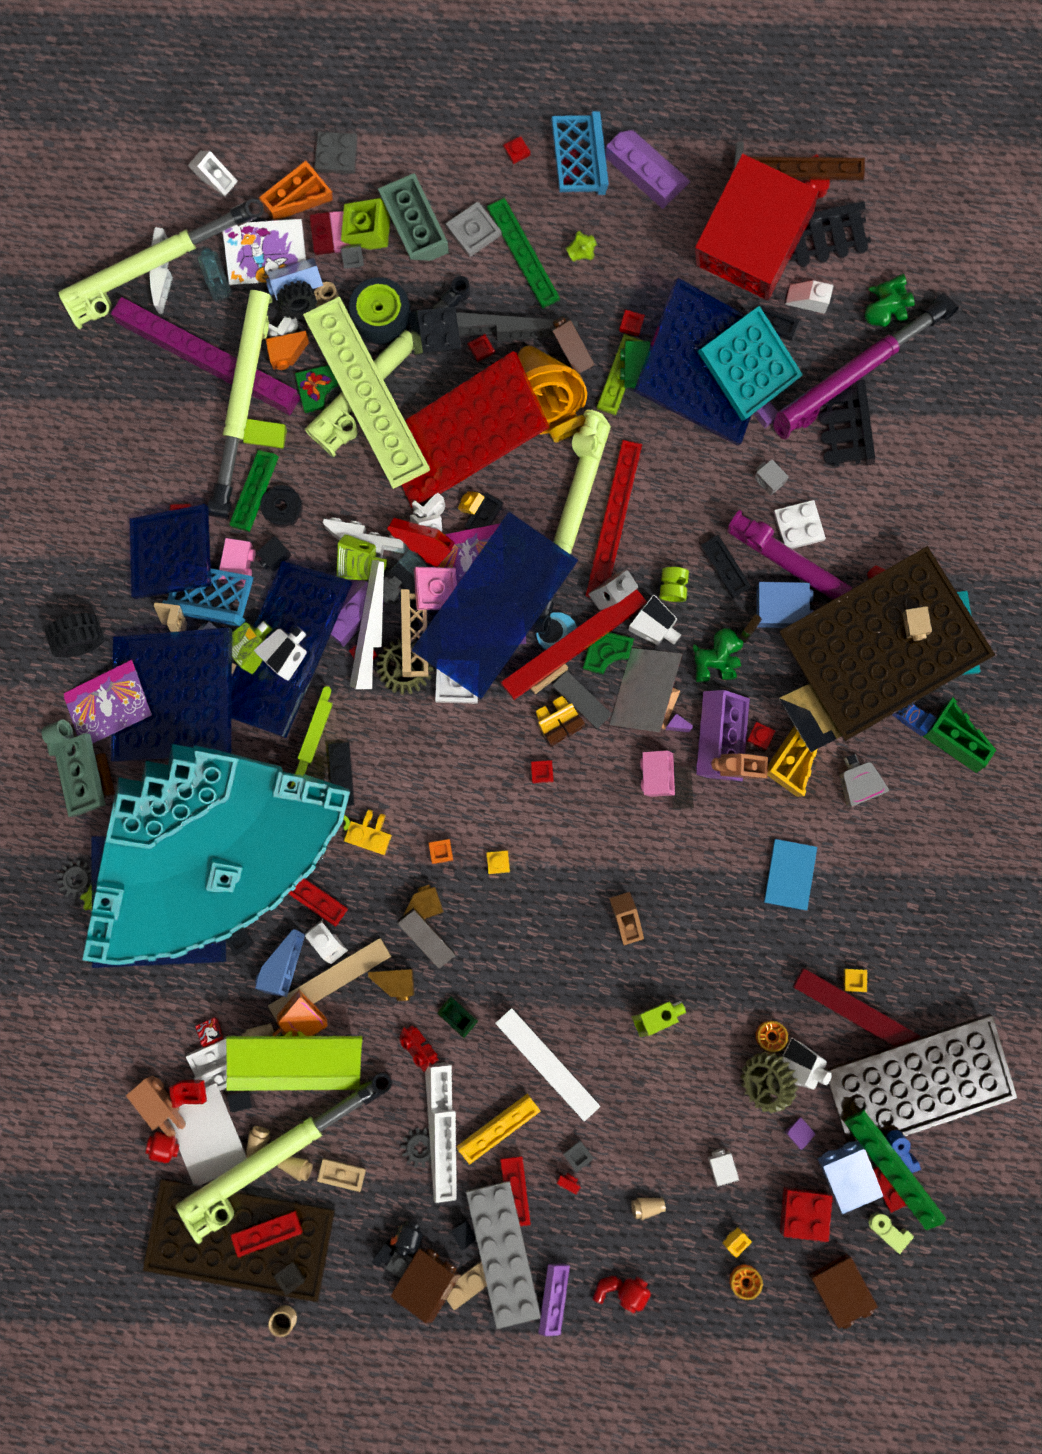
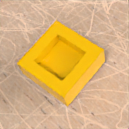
M467 491L461 498L458 509L463 513L475 514L484 496L478 492Z
M508 851L487 853L489 874L510 872Z
M844 969L843 991L867 992V970Z
M738 1227L729 1233L722 1242L736 1258L752 1243Z

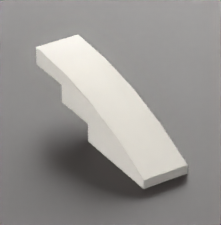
M155 227L151 246L168 238L162 228ZM169 262L150 271L153 304L159 314H163L173 278L169 269H167Z

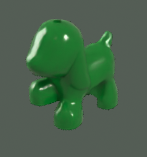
M904 274L897 275L890 281L882 282L878 286L869 288V291L876 294L879 301L868 305L865 310L864 316L868 324L886 327L891 321V314H894L899 321L908 319L905 306H914L915 302L913 294L906 291L905 285L907 281Z
M729 628L717 631L713 639V649H700L698 646L693 645L694 658L697 665L696 682L709 681L710 671L707 667L719 669L722 680L737 678L736 671L733 668L741 667V662L738 657L730 655L741 650L744 642L739 639L734 631Z

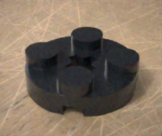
M286 485L272 487L273 489L268 493L266 492L261 499L260 507L265 519L277 527L294 525L300 518L303 510V503L299 494L292 487ZM284 501L287 507L280 511L276 506Z

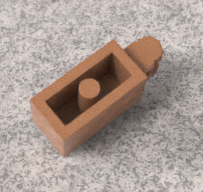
M721 754V758L712 759V769L720 771V776L745 779L768 777V757Z
M154 1075L144 1079L126 1095L152 1130L160 1127L165 1135L175 1136L176 1132L168 1122L169 1118L177 1128L183 1129L186 1127L185 1121L178 1113L179 1107L172 1108L170 1095L164 1089L162 1081L159 1078H155Z

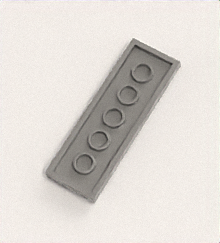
M510 1181L466 1191L497 1329L541 1318Z

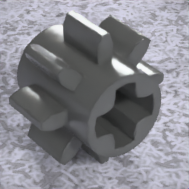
M395 576L392 579L385 577L383 580V601L386 603L390 600L395 602L400 597L401 590H403L401 588L402 582Z

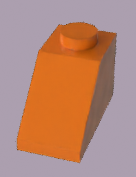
M306 331L266 339L273 369L285 370L289 366L294 365L309 343Z

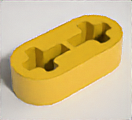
M584 415L577 416L551 429L549 433L555 443L579 432L580 428L584 425L585 417Z

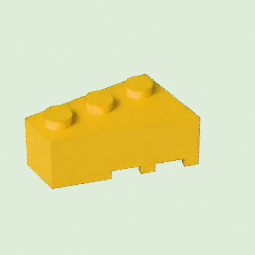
M795 725L769 762L768 776L795 796L802 797L805 796V788L811 775L812 763L818 749L813 752L809 751Z

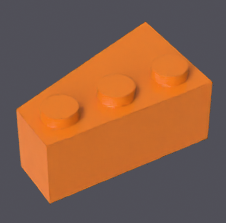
M305 161L261 195L259 199L264 203L265 212L273 221H277L332 201L333 197L329 187L310 164Z

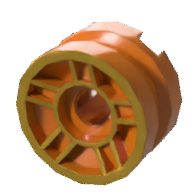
M766 1021L758 1026L755 1038L762 1049L769 1052H777L786 1046L788 1033L786 1028L779 1022ZM773 1032L776 1039L769 1040L768 1034Z
M743 1264L735 1267L730 1274V1286L739 1298L751 1300L760 1294L763 1283L760 1274L755 1268ZM744 1278L750 1279L748 1287L742 1284Z

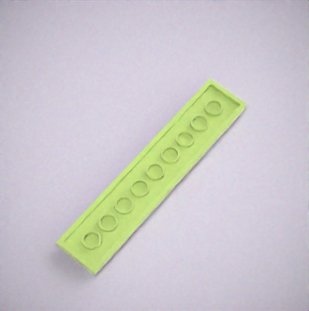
M335 298L303 314L392 488L394 489L430 471L424 456L341 298Z

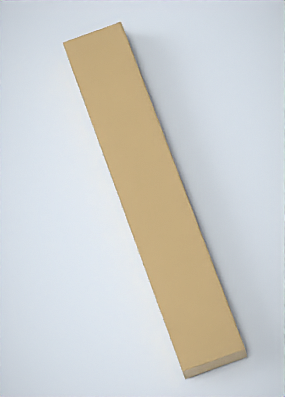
M379 938L288 993L287 998L282 997L268 1005L277 1021V1014L299 989L314 1004L392 956L382 939Z

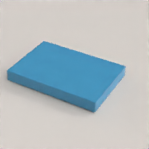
M774 839L764 903L807 911L817 847Z

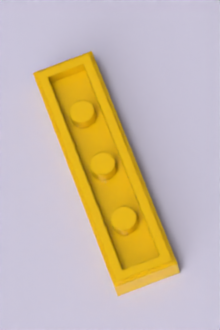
M527 1093L456 1147L470 1165L541 1111Z

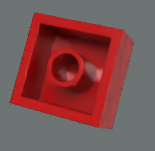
M784 1187L780 1233L784 1237L829 1242L832 1195L828 1192Z

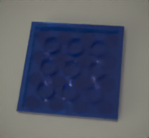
M202 504L130 518L131 597L139 599L211 586L208 506Z

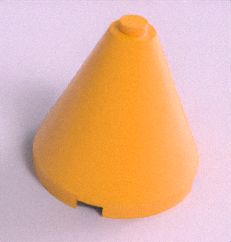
M534 346L523 347L519 351L518 357L550 428L540 433L546 434L554 427L577 417L576 412L580 407L584 408L586 404L587 389L582 377L574 369Z

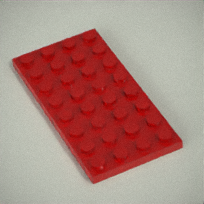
M512 351L405 420L430 468V471L402 484L411 508L413 509L412 502L414 500L422 506L435 494H442L550 428L516 352Z

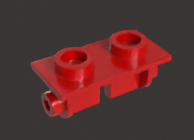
M412 1025L407 1030L405 1027L402 1029L399 1037L401 1046L411 1054L415 1065L420 1067L423 1072H426L429 1063L434 1065L438 1061L437 1053L429 1043L423 1047L420 1045L426 1039L417 1027L414 1028Z

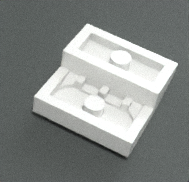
M227 1036L220 1041L199 1048L186 1055L187 1061L195 1075L194 1080H204L205 1088L217 1083L220 1091L227 1086Z

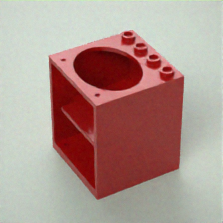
M742 153L695 246L696 266L769 301L814 213L819 190L808 181L803 183Z

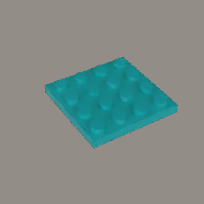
M760 306L754 308L697 351L742 421L750 417L803 376Z

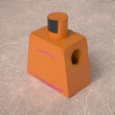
M299 989L277 1014V1023L280 1028L273 1033V1036H284L289 1031H292V1036H297L298 1031H301L306 1036H313L328 1026L327 1018Z

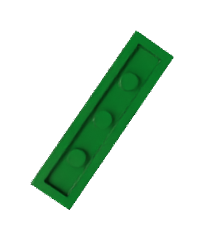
M258 450L229 525L232 528L247 532L251 531L261 499L266 492L279 458L276 454Z

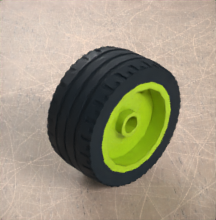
M374 277L361 282L352 292L349 301V315L359 335L364 340L377 345L389 344L399 337L404 330H407L409 326V313H411L409 300L405 291L398 283L384 277Z

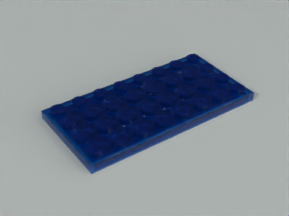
M508 512L411 651L476 697L482 699L575 567L578 559Z
M282 561L254 627L257 628L265 621L273 629L265 639L277 629L290 634L296 626L307 634L299 643L306 650V655L289 681L278 675L264 660L253 674L242 669L237 664L216 713L287 738L352 586V582L344 578Z

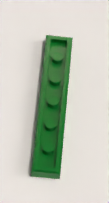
M503 198L488 205L487 210L502 231L505 243L541 308L543 309L559 301L560 297L506 199Z

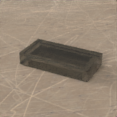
M691 766L674 767L675 795L671 796L672 810L694 808Z

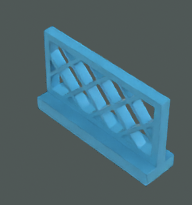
M592 111L591 116H552L551 123L559 192L597 191V195H605L609 183L600 111ZM557 123H564L569 128L562 132L557 128ZM578 123H587V129L582 132L576 125ZM571 130L579 135L575 142L567 136ZM562 139L571 145L566 151L559 146V142ZM582 139L589 143V147L586 150L578 145ZM573 148L582 154L577 160L569 154ZM565 157L573 163L568 169L561 164ZM584 157L591 161L588 169L580 163ZM575 166L584 172L579 178L571 172ZM568 175L575 182L573 185H564L563 179ZM588 175L593 179L594 185H587L582 179Z
M178 563L167 601L163 600L162 603L180 605L183 615L186 617L240 627L246 621L243 618L253 577ZM183 569L189 570L192 575L185 581L181 578ZM207 573L210 579L201 585L198 577ZM222 576L226 577L228 583L219 588L216 580ZM240 580H246L244 588L237 591L234 584ZM195 581L198 587L189 593L186 585ZM213 584L216 591L207 596L204 589ZM231 587L234 595L226 600L222 592ZM183 589L186 596L180 600H175L176 593ZM201 592L204 599L196 604L192 597ZM219 595L222 603L217 607H213L210 601ZM238 599V610H231L228 604Z

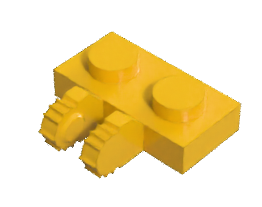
M368 809L363 825L351 821L344 842L385 855L392 836L381 832L385 815L380 814L377 819L376 828H370L368 826L373 817V811Z

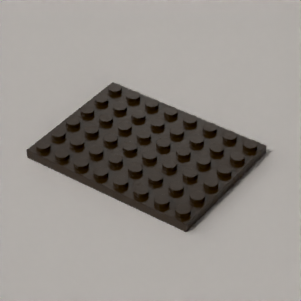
M928 546L779 631L780 636L844 742L995 656L994 651ZM927 606L932 632L926 635L927 638L914 641L913 638H907L902 613L908 609Z

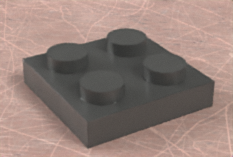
M318 132L315 172L355 174L357 134Z

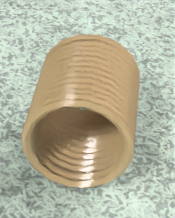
M286 1305L280 1306L275 1310L268 1322L269 1330L273 1335L283 1337L290 1333L297 1321L295 1310ZM280 1313L287 1315L291 1322L290 1327L280 1328L275 1322V1315Z

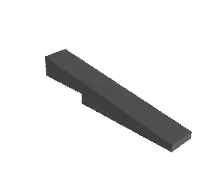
M456 312L459 337L497 334V341L555 337L550 328L554 325L552 323L554 319ZM572 321L578 332V321Z

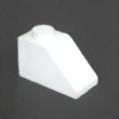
M200 151L188 165L202 181L224 196L238 182L210 151Z
M814 280L792 284L789 287L786 305L825 314L830 302L833 285Z

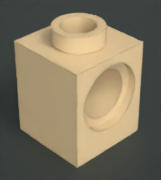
M927 606L908 609L902 613L907 638H913L914 641L927 638L926 635L932 632Z

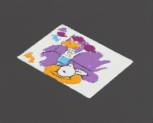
M301 219L249 222L239 227L235 225L223 231L229 285L264 283L266 279H269L268 272L306 260Z

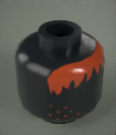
M409 1221L399 1223L390 1240L391 1245L395 1248L394 1253L406 1257L407 1254H415L423 1238V1234L420 1231L421 1227Z

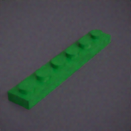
M865 1110L847 1117L845 1124L925 1230L944 1224L945 1216Z

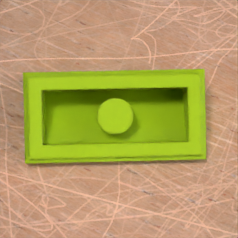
M247 419L243 443L284 449L287 428L284 424Z

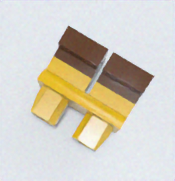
M563 696L553 701L557 712L552 715L546 706L536 711L539 727L550 747L566 739L567 735L569 737L585 728V723L576 712L573 704H569Z

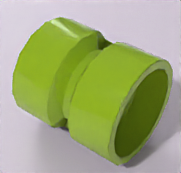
M680 567L663 568L661 581L664 584L660 587L659 598L669 602L686 601L687 588L685 585L688 584L689 571Z

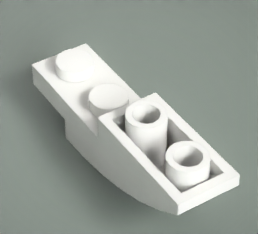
M338 518L323 520L326 530L339 541L346 534L374 544L376 546V557L383 558L384 550L399 553L405 552L406 545L400 539H396L392 535L389 538L382 537L381 534L375 532L366 534V528L360 522L350 521V523H345Z

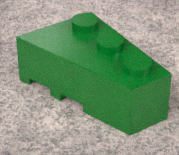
M952 697L943 705L936 716L937 719L923 737L975 773H978L987 766L996 749L981 730L976 729L969 720L968 714L963 713L956 704L955 698Z

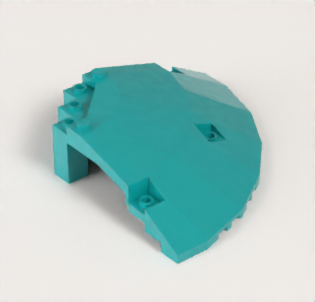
M172 744L168 765L145 761L141 781L125 778L118 779L91 910L83 960L122 965L134 963V961L148 959V961H155L156 958L163 957L177 958L187 954V951L198 947L201 949L204 945L214 941L217 943L225 940L240 928H245L258 920L262 914L269 910H274L283 901V898L291 890L293 891L296 885L303 878L306 879L316 868V863L321 855L325 853L332 836H335L343 822L350 790L305 774L297 775L283 772L282 767L198 746L191 748ZM289 781H294L295 785L289 787L287 786V783ZM223 875H227L228 879L221 880L220 877ZM103 898H108L110 901L108 903H103L101 900Z

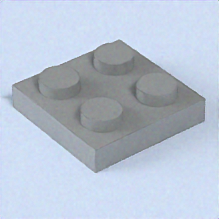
M476 202L446 223V228L469 258L502 235V231L479 202Z

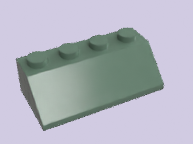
M415 173L378 188V192L411 260L431 261L449 253L447 239Z

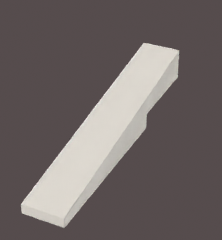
M372 560L350 681V686L354 689H372L373 647H381L384 562L379 560Z
M512 1008L495 1023L584 1122L600 1107Z
M435 1063L434 1065L429 1064L425 1072L433 1195L434 1202L439 1203L457 1200L455 1111L452 1110L451 1065Z

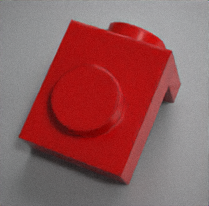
M181 1080L169 1088L172 1108H178L183 1104H204L207 1102L204 1080Z

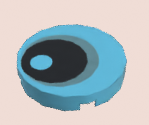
M558 612L551 613L552 626L548 634L536 633L538 643L544 650H547L577 628L575 621L570 616Z

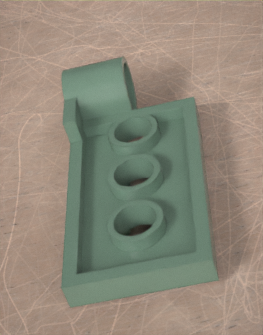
M63 719L44 726L42 738L47 743L49 756L56 757L68 817H75L105 806L91 735L84 733L74 737L71 725ZM73 745L75 746V749H76L74 755H73V753H72V747H73ZM78 766L80 767L79 775L76 772ZM82 787H84V794H83V796H82V794H81V788H82Z

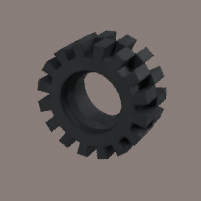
M292 281L290 286L285 284L284 289L281 288L279 290L280 293L277 294L281 311L287 318L295 319L297 317V319H301L303 314L315 309L317 305L314 291L311 285L305 281L302 284L301 281H297L296 284Z

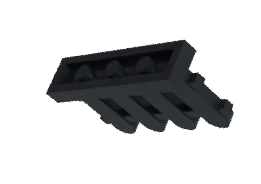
M861 201L814 212L807 225L809 230L804 231L794 250L795 254L791 256L792 261L796 260L798 266L806 267L810 263V257L816 256L818 262L825 263L829 259V252L834 251L838 258L843 259L848 255V248L854 247L858 254H864L868 250V243L871 242L870 237L866 238L863 226L866 223V217H861L866 209L865 202ZM848 218V221L842 222V219ZM850 227L853 241L847 242L844 228ZM824 232H831L832 246H827ZM811 236L814 250L808 251L805 237Z
M859 380L856 382V388L849 386L823 406H826L827 412L819 415V423L824 426L829 425V431L822 434L821 441L825 445L832 446V451L824 454V462L829 465L834 464V468L840 467L839 463L855 461L856 465H859L861 460H866V465H875V451L865 380ZM858 401L859 407H854L853 402ZM848 403V409L832 411V405ZM856 421L861 422V427H856ZM850 422L851 428L835 430L834 424ZM863 440L864 446L859 447L858 441ZM853 442V448L837 450V444Z

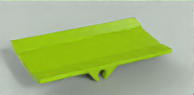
M289 1031L284 1036H227L226 1091L356 1090L360 1086L362 1036H306L301 1031H298L297 1036H292V1031Z

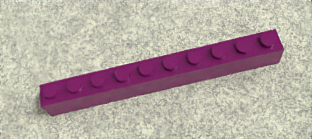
M122 297L120 298L111 313L117 324L232 385L237 358ZM256 369L252 396L290 416L300 400L297 390Z

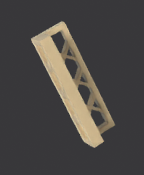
M410 589L401 590L403 677H428L427 610L414 611L410 607V599H416V595L410 594ZM416 617L423 623V627L418 632L410 627V623ZM416 638L423 643V648L418 653L411 648V643ZM418 658L424 664V671H411V664Z

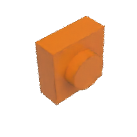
M450 839L429 843L432 864L454 861Z

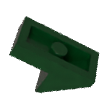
M451 996L437 1012L463 1038L467 1036L478 1022L474 1015L468 1012Z

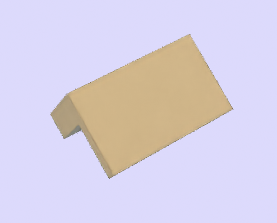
M155 602L154 608L161 623L168 625L175 642L183 643L187 622L180 605Z

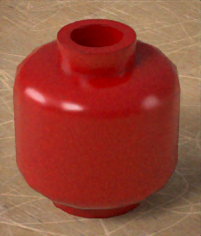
M156 1132L153 1136H149L145 1154H148V1158L151 1161L169 1163L172 1157H177L180 1144L176 1143L175 1136L170 1137L165 1135V1133Z
M636 1276L635 1280L627 1278L618 1292L619 1304L632 1313L642 1311L651 1296V1292L647 1288L648 1283Z

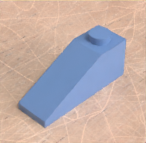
M294 929L261 967L260 973L256 977L255 989L287 998L305 937L303 933Z

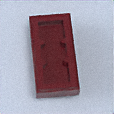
M330 212L310 215L315 255L335 253Z

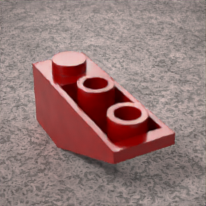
M393 518L387 527V530L390 531L394 538L400 539L411 551L418 553L427 564L434 567L439 566L455 544L454 541L438 529Z

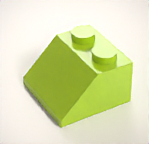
M381 198L344 204L342 242L351 245L361 244V248L369 250L388 247L390 215Z

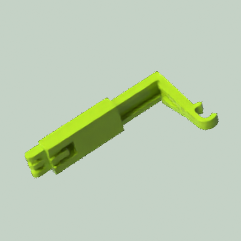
M328 686L323 688L299 753V764L295 773L297 775H304L307 766L311 765L333 703L328 702L331 695V688ZM292 781V784H291L290 787H292V786L295 785V782H294V781ZM344 815L343 820L346 824L343 828L346 831L349 828L350 821Z

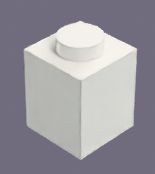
M724 1149L713 1151L712 1156L708 1157L715 1184L721 1186L739 1180L731 1153L729 1151L725 1152Z

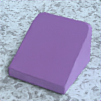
M769 401L753 414L762 426L766 428L774 422L778 411Z
M677 714L665 730L690 732L693 725Z
M801 1117L784 1131L800 1150L815 1136L813 1130Z

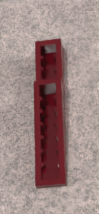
M802 968L792 986L891 1046L921 1037Z

